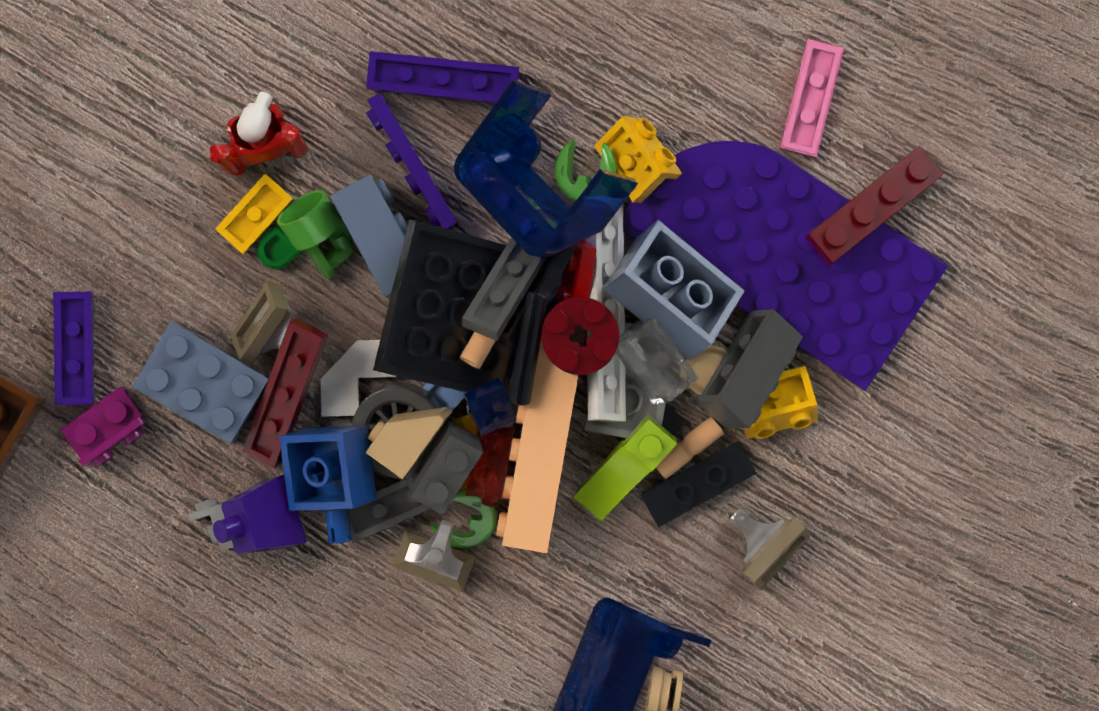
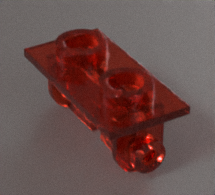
M478 427L476 435L480 437L483 454L469 474L465 494L466 496H480L482 498L481 503L485 506H496L497 501L501 500L503 496L514 427Z

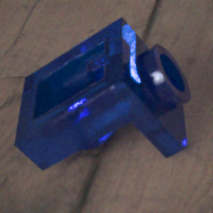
M499 378L464 393L469 406L468 412L481 436L491 431L499 430L504 425L516 420L504 386Z

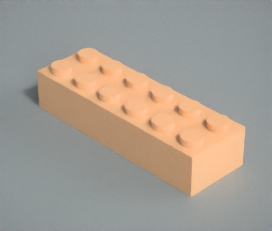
M581 325L575 326V332L569 336L570 342H577L579 347H583L586 331H583ZM542 337L531 402L529 405L518 406L516 423L523 424L521 439L513 438L509 461L516 462L514 476H506L503 498L510 499L508 513L500 512L496 536L503 537L502 546L547 553L578 375L566 373L552 364L544 352Z

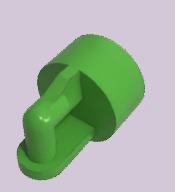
M315 190L299 197L289 204L277 218V224L292 246L299 251L305 250L319 272L328 280L335 276L333 269L354 252V245L350 241L348 229L323 190ZM329 238L334 248L323 256L317 245Z

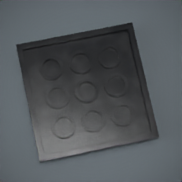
M409 220L373 370L511 403L509 394L517 352L516 347L502 345L495 341L480 369L460 359L462 352L474 331L463 327L462 317L507 245L419 221Z

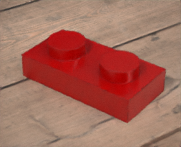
M568 238V245L574 248L575 252L563 271L561 286L556 291V305L569 298H589L596 248L582 238Z

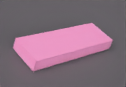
M807 39L779 149L813 158L817 157L844 48Z

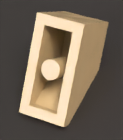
M443 407L395 414L387 423L380 420L368 436V439L373 443L366 453L403 480L453 411Z

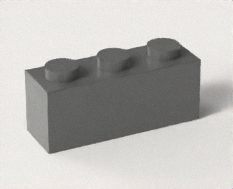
M774 309L751 311L697 402L726 428H750L760 417L761 408L769 394L778 386V379L786 365L795 357L796 348L803 336Z

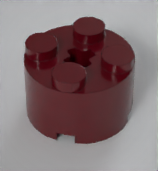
M587 297L569 298L557 304L546 316L542 327V345L546 356L558 369L573 375H587L602 369L611 361L619 344V328L612 312L601 302ZM581 325L583 331L589 330L591 332V337L586 339L585 347H579L577 342H570L569 336L575 332V326Z

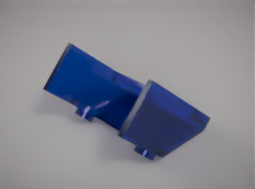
M512 80L458 154L454 163V173L457 180L528 255L549 258L600 233L637 186L638 182L634 178L599 169L570 208L530 167L541 150L540 136L530 124L552 95L548 91Z
M608 597L602 598L595 604L553 711H633L654 656L662 659L674 657L684 639L707 647L710 646L712 640L674 622Z

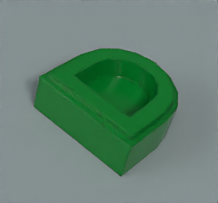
M278 224L273 226L260 239L257 246V254L261 263L272 269H282L288 266L303 252L302 250H296Z

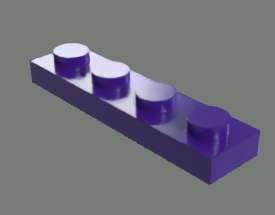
M370 51L366 90L515 106L519 67Z
M381 93L368 99L367 101L372 109L366 112L377 132L383 128L385 129L391 140L385 146L395 163L397 164L403 160L410 171V174L404 178L415 196L423 193L429 203V206L423 210L432 225L437 227L442 225L443 228L448 230L459 225Z

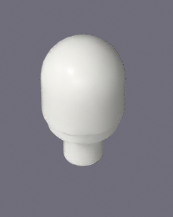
M259 92L255 103H249L243 109L237 123V133L242 140L255 143L262 140L266 135L272 121V113L268 110L273 99L270 94Z

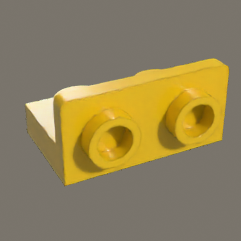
M622 116L594 147L602 156L601 148L603 143L609 146L616 160V179L633 203H642L666 178L678 179L682 172L675 164L676 158L674 154L660 143L655 135V127L645 118Z
M806 366L782 372L778 379V386L766 399L758 420L750 428H744L747 439L753 437L757 439L768 438L777 431L789 428L799 430L810 426L812 422L818 421V405Z

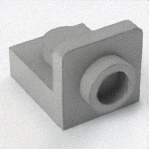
M216 498L194 504L196 512L187 514L188 521L210 515L212 522L208 523L207 527L212 543L214 545L219 544L221 551L233 548L232 540L220 543L213 533L214 523L225 519L221 508L222 504H217Z

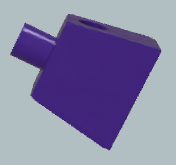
M284 474L261 481L223 502L221 508L225 519L218 520L213 525V533L217 541L225 543L232 540L237 554L281 550L307 542L298 511H289Z

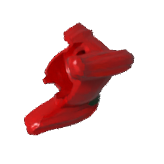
M273 104L268 109L272 113V121L266 132L267 138L265 141L260 140L255 143H249L242 140L237 133V123L241 115L233 117L227 123L230 144L211 146L210 160L219 164L221 169L227 174L239 176L245 171L250 170L253 165L272 161L284 155L302 158L307 154L308 146L300 135L301 130L293 124H286L284 112L280 110L279 104Z

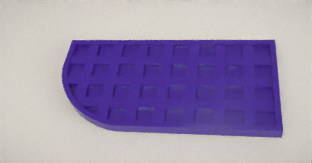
M718 141L694 146L674 155L676 158L675 164L682 174L678 179L666 178L642 203H633L631 200L623 212V231L636 239L638 235L659 220L745 291L736 305L747 314L756 310L774 309L803 336L797 346L798 348L861 390L866 391L948 265L883 223L829 266L805 237L850 200L776 151L757 144L740 141Z

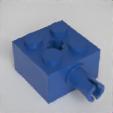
M367 425L303 428L279 436L289 511H325L329 544L352 541L347 509H353L377 500L372 457L366 453L370 447Z

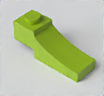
M648 414L625 440L622 439L578 488L573 497L602 521L646 475L653 472L677 445V438Z

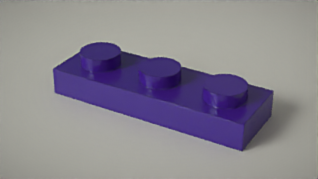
M53 292L54 405L95 404L93 292Z

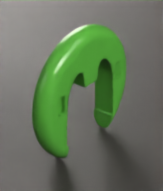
M573 139L561 149L557 157L555 177L560 190L565 196L575 202L585 203L586 194H607L616 177V160L609 146L603 143L599 174L595 183L592 185L591 177L578 175L575 183L572 176V166L576 142Z
M460 488L453 500L471 506L481 514L470 515L468 527L473 529L472 531L459 532L452 530L451 547L455 549H469L481 545L492 535L497 524V511L493 502L484 493L475 489ZM430 524L432 532L435 533L439 525Z

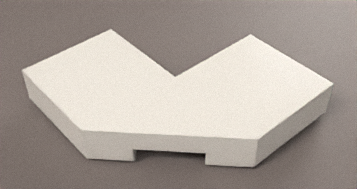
M357 340L320 379L322 417L354 416L360 405L359 378L396 377L373 370L380 340Z

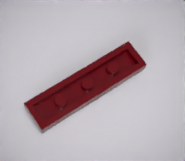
M919 146L812 230L805 238L824 261L831 266L944 174Z
M298 318L289 322L242 452L272 468H276L281 464L282 453L279 436L293 432L329 336L328 334Z

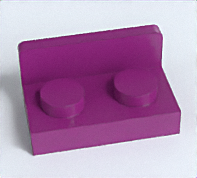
M120 386L64 426L60 431L80 457L79 462L83 467L93 464L95 468H98L114 456L111 450L121 442L128 446L143 436L145 432L142 430V427L148 424L149 421L126 389Z

